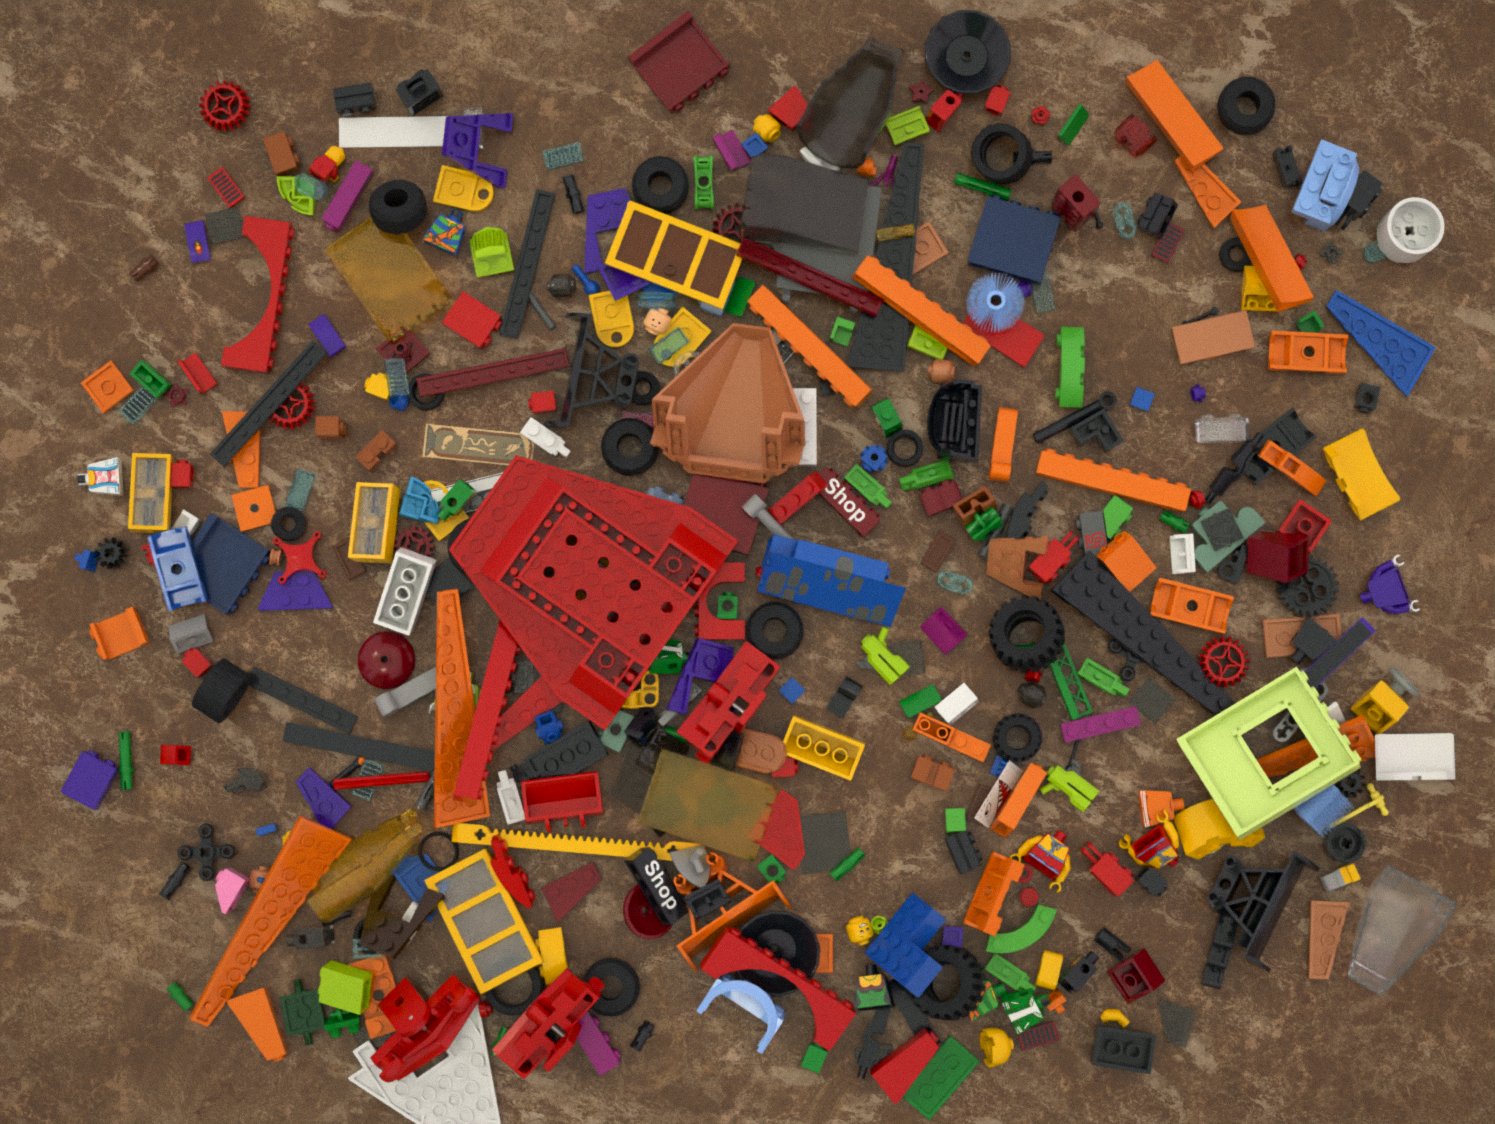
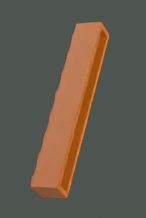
M867 255L851 276L852 279L874 295L883 298L885 303L974 367L979 364L991 345L987 343L986 338L981 335L977 336L968 325H962L953 314L946 313L938 303L928 300L923 292L913 289L907 280L898 278L892 269L883 267L877 258Z
M762 285L747 301L751 305L749 308L756 315L760 313L764 317L762 321L769 328L773 326L778 331L776 335L781 340H787L791 344L789 347L797 355L800 352L805 357L803 361L809 367L814 366L818 370L816 374L824 381L827 379L832 383L830 387L837 394L841 392L845 396L843 400L850 407L853 405L859 407L874 392L767 286Z
M1046 448L1045 451L1042 450L1040 452L1035 475L1181 513L1186 511L1191 489L1187 488L1186 484L1176 482L1175 485L1168 483L1169 480L1157 477V480L1149 478L1150 475L1145 473L1132 474L1131 470L1126 468L1116 470L1110 464L1101 463V465H1097L1091 459H1075L1076 456L1064 453V456L1052 449Z

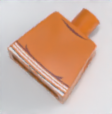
M1138 791L1142 827L1162 823L1157 820V812L1160 817L1164 818L1166 817L1164 809L1169 812L1168 821L1175 819L1174 811L1184 810L1183 798L1172 799L1171 792Z

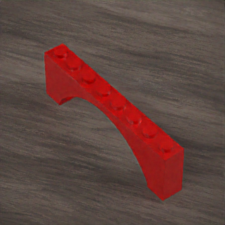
M249 216L244 217L242 235L244 238L250 239L265 258L271 277V296L266 312L255 329L238 343L230 347H224L221 361L223 368L268 375L270 370H273L274 359H272V354L277 348L275 335L280 329L278 316L282 314L283 310L281 297L285 295L286 291L284 278L288 276L289 272L287 259L292 254V247L289 246L290 240L294 239L295 228H292L293 226L290 222Z
M726 926L701 961V970L715 979L729 972L746 969L770 971L785 977L802 991L812 1008L815 1021V1032L812 1034L814 1042L830 1051L856 1015L854 1004L847 999L843 1001L838 998V994L835 991L824 989L822 984L816 979L810 980L802 970L798 968L796 970L793 969L785 959H777L772 951L767 948H760L757 946L758 943L752 938L748 937L746 939L741 936L742 933L734 927L730 929Z

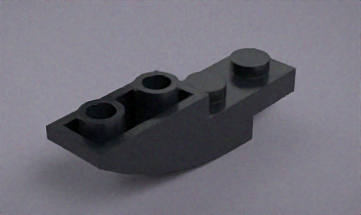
M1042 482L1032 496L1026 493L1022 495L1010 518L1006 538L1020 539L1022 535L1027 536L1032 529L1029 526L1032 521L1026 516L1029 515L1031 517L1037 509L1034 505L1038 500L1043 501L1049 493L1046 491L1048 488L1047 484Z

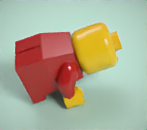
M331 146L324 155L314 159L313 164L309 167L308 177L322 187L326 185L329 179L335 183L339 179L337 167L345 160L344 150L341 147Z

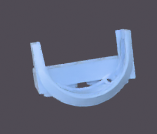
M1321 139L1291 213L1306 218V225L1321 231H1326L1333 226L1345 210L1358 179L1359 165L1356 159L1357 153ZM1327 174H1328L1327 180H1326L1325 185H1324V187H1323V189H1322V186H1323L1324 181H1325V179H1326V176H1327ZM1321 200H1323V201H1325V202H1328V203H1330V204H1333L1334 206H1330V205H1327V204H1325V203H1322Z
M730 972L719 976L699 1005L697 1012L702 1014L711 1001L720 994L743 1007L768 1024L766 1033L757 1045L759 1047L757 1051L762 1054L786 1016L785 1009L777 1003L773 1004L771 996L746 979L744 981L741 979L735 980L736 977Z

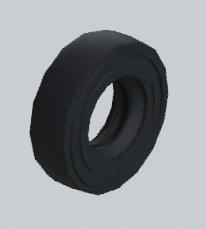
M1239 237L1231 238L1221 246L1219 252L1220 261L1228 270L1234 272L1242 271L1244 266H1249L1252 263ZM1238 247L1242 249L1244 257L1241 261L1236 262L1230 258L1229 253L1232 248Z
M638 371L631 401L638 405H648L652 403V399L660 392V384L652 373ZM628 378V381H627V383H626V386H629V385H630V379H629V378ZM640 381L649 383V393L639 395L635 390L636 384Z
M291 506L283 507L272 516L271 529L282 540H295L305 530V518L297 508ZM289 516L295 520V528L293 530L286 531L282 528L281 521L284 517Z

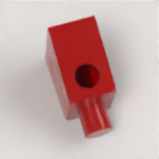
M795 85L768 109V114L791 132L800 127L806 134L814 127L807 119L811 116L812 110Z
M946 90L930 108L925 119L927 124L940 133L959 110L962 103L961 98L965 94Z

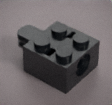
M428 69L416 72L413 77L402 81L398 88L395 89L412 117L444 96Z
M1364 170L1358 176L1354 191L1345 210L1334 225L1338 226L1346 215L1348 218L1340 228L1344 231L1351 220L1355 221L1358 217L1362 218L1371 207L1369 202L1373 203L1382 192L1380 187L1383 183Z

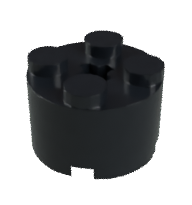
M1338 824L1334 826V829L1330 828L1331 831L1328 829L1325 832L1323 847L1326 854L1332 860L1349 863L1358 860L1362 856L1366 847V838L1364 833L1352 824ZM1343 839L1348 840V843L1345 844V846H1341V842H1343Z

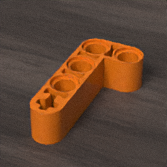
M998 408L988 476L990 481L1008 483L1010 479L1011 458L1018 416L1017 409Z

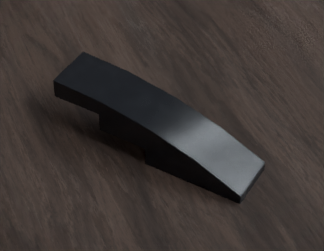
M1269 876L1259 897L1270 901L1281 876ZM1258 903L1255 904L1246 923V927L1252 934H1254L1266 909L1265 906ZM1244 929L1237 944L1247 948L1251 938Z
M1232 909V911H1233V912L1238 916V918H1239L1241 911H1237V910ZM1227 910L1219 913L1201 985L1218 990L1222 986L1224 972L1228 965L1230 951L1233 948L1238 926L1237 921Z

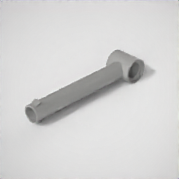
M756 494L742 506L753 519L757 517L773 534L793 539L764 509L767 505Z

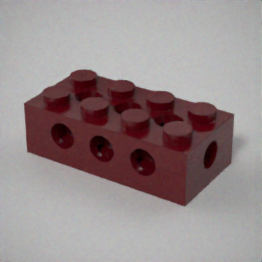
M1075 174L1058 188L1051 204L1053 206L1051 208L1058 216L1061 215L1065 219L1064 223L1070 230L1073 229L1077 232L1094 217L1101 202L1079 176Z

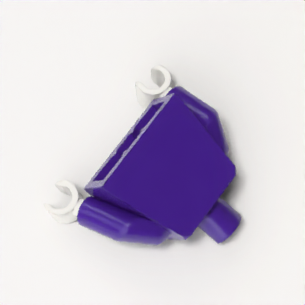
M1400 555L1394 556L1391 560L1379 565L1370 576L1371 581L1367 583L1369 590L1360 593L1363 604L1374 601L1376 608H1381L1383 612L1392 614L1420 610V608H1413V603L1419 601L1409 600L1398 567L1402 566L1404 562L1401 564L1396 562V558Z

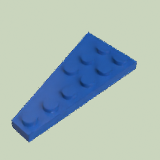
M1335 290L1326 305L1327 310L1404 396L1407 397L1436 347Z

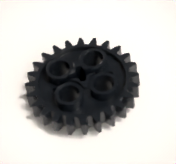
M1312 555L1308 560V571L1315 570L1318 573V577L1315 579L1310 578L1308 572L1304 574L1306 583L1312 585L1310 592L1315 602L1311 601L1308 589L1303 588L1305 581L1302 576L1297 577L1300 580V584L1297 586L1292 585L1290 582L1276 581V584L1281 586L1276 589V592H1282L1278 599L1285 600L1282 606L1289 605L1288 612L1294 609L1295 616L1298 612H1301L1302 618H1304L1306 613L1312 618L1313 612L1320 616L1321 609L1327 612L1326 605L1333 606L1330 600L1337 599L1333 593L1339 592V589L1334 588V586L1339 585V582L1333 580L1337 577V574H1331L1333 567L1326 568L1327 561L1320 564L1321 558L1314 561ZM1323 588L1325 595L1318 596L1315 593V589ZM1301 594L1305 595L1307 597V602H1298L1297 596Z

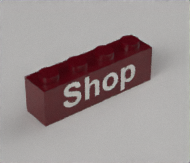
M825 467L819 475L827 483L828 487L819 495L864 538L880 522L878 519L880 515L873 508L869 510L864 505L866 501L860 495L855 496L851 492V486L845 481L842 483L837 478L839 475L832 468L828 470Z

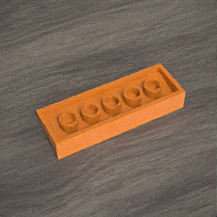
M1158 60L1126 77L1127 86L1191 171H1194L1224 150L1223 146Z
M1266 204L1249 209H1233L1230 221L1277 312L1313 301L1314 296Z

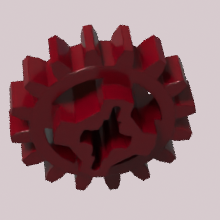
M412 525L411 530L406 526L404 533L400 530L398 531L401 536L395 537V540L398 542L394 544V548H397V550L402 547L415 552L412 548H409L412 546L411 540L418 544L416 546L417 553L421 554L422 548L426 546L423 555L434 554L430 551V548H435V545L430 544L434 538L427 537L430 533L428 530L423 533V527L420 526L416 530V526ZM413 533L420 534L424 538L417 539ZM406 537L405 545L401 546L403 539Z

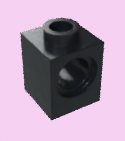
M1366 383L1358 385L1353 407L1358 408L1359 412L1366 414L1374 411L1381 387ZM1363 395H1368L1370 397V404H1366L1363 402Z

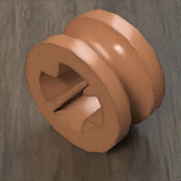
M272 548L269 559L270 565L274 563L277 566L281 565L282 549L276 551L275 548Z

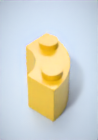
M561 927L539 930V939H535L536 947L540 950L544 961L542 966H539L541 978L545 977L546 985H550L568 968Z

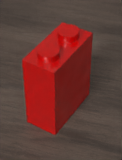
M462 291L442 321V324L482 350L483 347L487 348L491 343L493 332H497L502 326V317Z

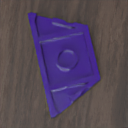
M285 571L274 572L258 606V611L333 609V605L329 601L316 573L311 571L294 573L287 579L285 585H281L278 581V578Z

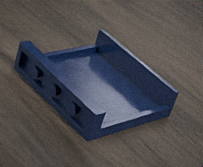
M992 195V197L987 196L967 261L968 265L998 274L1000 272L1001 275L1005 276L1007 274L1008 277H1014L1015 279L1041 286L1061 217L1052 211H1047V213L1041 212L1035 206L1027 208L1021 206V203L1011 200L1006 202L1003 201L1002 197Z
M212 513L193 539L191 545L199 575L207 594L208 600L206 602L222 611L225 615L234 614L239 607L238 601L241 597L244 598L250 590L248 588L252 581L255 582L260 575L259 570L263 565H267L271 551ZM176 564L172 571L180 574L182 572L181 565Z

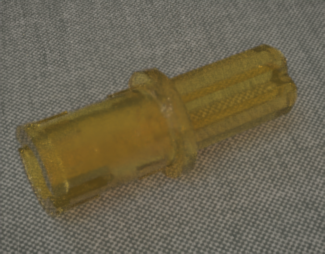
M913 223L901 226L894 225V227L876 231L878 241L894 238L898 240L900 237L915 235Z

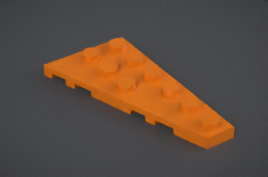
M1364 715L1339 724L1340 729L1338 731L1341 735L1345 734L1351 743L1349 747L1352 752L1356 750L1361 758L1360 762H1366V759L1375 757V739ZM1306 738L1261 757L1257 761L1267 777L1285 775L1288 771L1299 770L1319 757Z

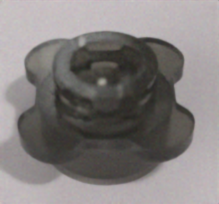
M1332 241L1327 242L1326 248L1320 252V256L1329 261L1330 264H1335L1338 256L1343 254L1342 248L1336 247Z

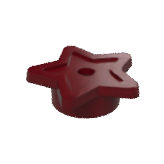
M921 79L918 85L909 86L913 92L912 101L922 100L928 103V95L934 89L926 86L924 79Z
M174 383L173 388L164 394L170 399L171 408L177 404L187 405L185 396L189 389H180Z

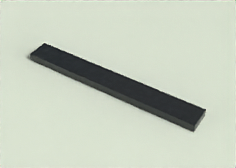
M536 189L500 336L519 340L555 193Z
M312 341L216 446L210 455L225 468L327 356V353Z
M286 722L283 737L285 742L434 771L435 752Z

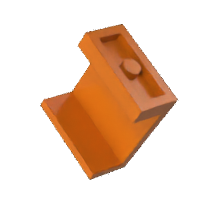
M1126 531L1117 534L1114 540L1102 547L1096 555L1097 559L1107 566L1129 592L1157 568L1134 537Z
M130 607L125 609L126 612L97 624H90L91 629L89 633L91 638L97 642L98 647H96V651L100 658L103 657V660L108 661L150 644L137 608Z

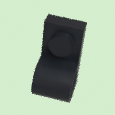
M1242 544L1239 548H1235L1232 559H1235V562L1226 561L1217 567L1216 573L1220 579L1235 585L1239 583L1248 547ZM1224 566L1231 568L1230 576L1223 574L1222 568Z
M846 676L826 709L843 719L863 686Z

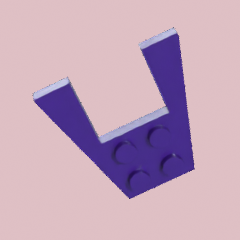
M513 113L446 117L442 155L500 189L505 188L507 169L477 162L481 126L506 133L511 132Z
M625 188L588 195L585 274L599 272L598 267L602 265L596 234L619 228L627 208V203L631 201Z
M700 638L696 639L666 710L686 714L692 679L697 678L715 683L734 658L733 647ZM733 707L730 708V711L735 714L737 710Z

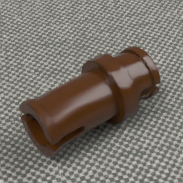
M149 255L147 259H142V263L129 272L131 276L136 275L133 278L136 282L149 271L152 272L154 267L159 264L157 260H154L155 257L153 255Z

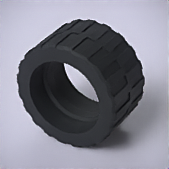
M996 123L989 125L985 129L983 128L975 137L971 156L977 171L984 177L999 184H1011L1027 174L1033 161V148L1026 135L1016 127L1006 123ZM1003 136L1014 139L1019 147L1016 162L1004 171H995L990 168L986 161V152L989 145L997 138Z
M225 658L219 660L197 689L192 700V707L216 723H222L243 697L250 683L251 675Z

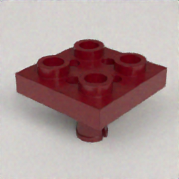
M403 325L376 348L388 364L401 363V366H391L392 368L402 367V370L395 371L403 373V375H398L399 377L405 376L430 355L406 325Z

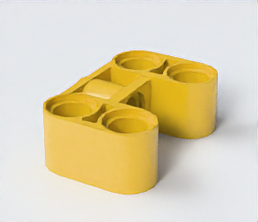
M647 671L641 679V689L633 690L621 708L640 709L643 707H655L659 703L658 675L652 674L656 678L655 683L647 685L645 677L652 674ZM647 694L655 695L656 700L653 704L645 702Z

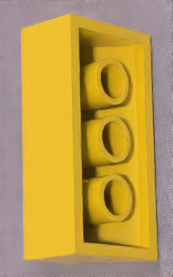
M793 715L783 740L787 756L850 781L865 747V742Z

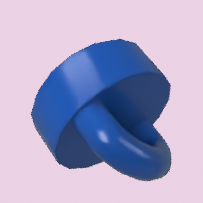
M392 394L389 400L390 407L399 411L405 410L409 404L408 394Z

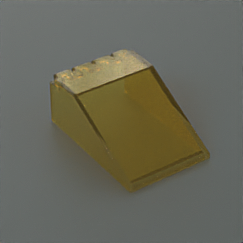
M371 216L324 248L388 341H396L404 335L402 330L406 329L409 332L420 324L418 319L422 318L425 321L436 313L434 308L437 307L440 310L450 303L449 299L451 296L406 233L389 234L378 229Z
M662 749L637 823L754 861L760 847L754 841L755 839L762 841L766 826L760 823L761 821L768 823L772 808L766 806L767 802L774 804L778 787Z

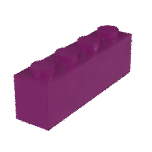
M1134 706L1059 724L1063 743L1139 726L1141 723L1137 707Z
M588 1010L578 1021L582 1027L577 1040L601 1076L621 1063L619 1059L622 1057L616 1047L612 1049L609 1044L611 1039L607 1032H602L599 1028L601 1023L597 1016H592Z

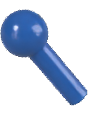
M575 264L571 269L585 285V293L587 295L598 293V283L590 281L578 264Z

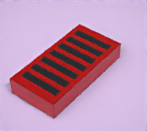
M223 167L207 177L230 209L245 199V196Z

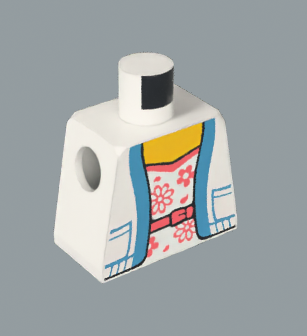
M112 458L89 464L88 473L78 474L79 486L89 485V491L96 494L124 496L122 460L120 458Z

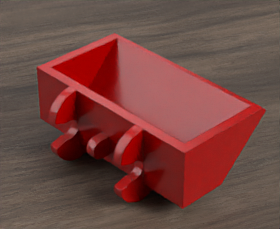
M598 771L521 781L525 822L527 825L545 823L546 831L549 833L552 832L551 822L563 820L564 827H567L568 820L580 818L581 827L586 828L585 817L604 815Z

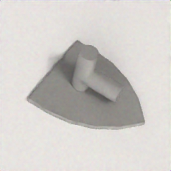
M703 844L670 852L674 865L686 880L699 888L706 885L709 878L710 865L706 861L707 852Z

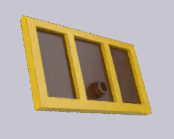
M629 201L605 265L723 310L742 258L736 256L741 243L636 202Z

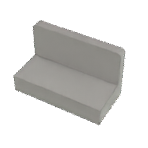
M205 614L169 626L170 641L177 654L188 651L190 648L194 649L213 642V636L207 626Z

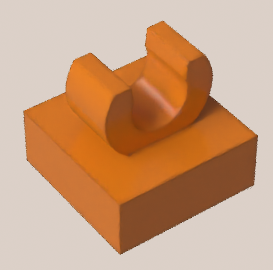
M1057 988L1048 994L1051 1004L1046 1007L1050 1011L1055 1009L1058 1014H1061L1065 1011L1062 1004L1066 1002V999Z

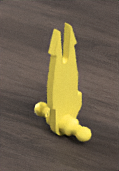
M1368 783L1367 789L1371 793L1370 797L1372 800L1352 810L1345 817L1342 816V818L1337 819L1338 823L1336 821L1334 823L1338 825L1373 805L1380 808L1383 816H1387L1389 811L1385 807L1383 794L1380 795L1379 791L1375 790L1374 785Z

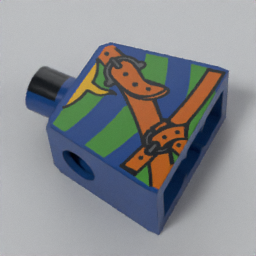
M453 208L449 217L440 214L423 237L424 242L458 257L466 230L465 225L459 223L463 213Z

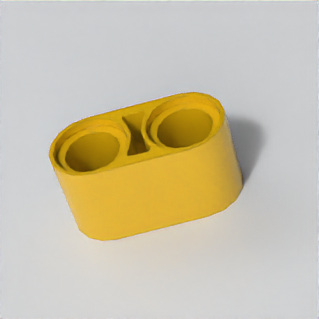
M1047 950L1043 951L1036 986L1055 991L1063 954Z

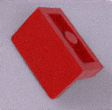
M196 352L184 361L181 359L177 361L201 395L218 385Z

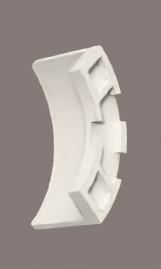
M1453 733L1375 734L1376 781L1418 780V776H1421V780L1455 779Z

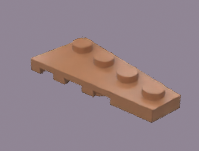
M1310 900L1309 979H1329L1350 902Z

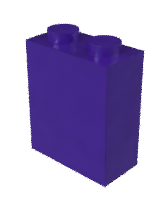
M89 749L88 752H81L60 792L93 810H98L116 778L119 768L115 767L117 763L107 758L104 761L98 758L100 754Z

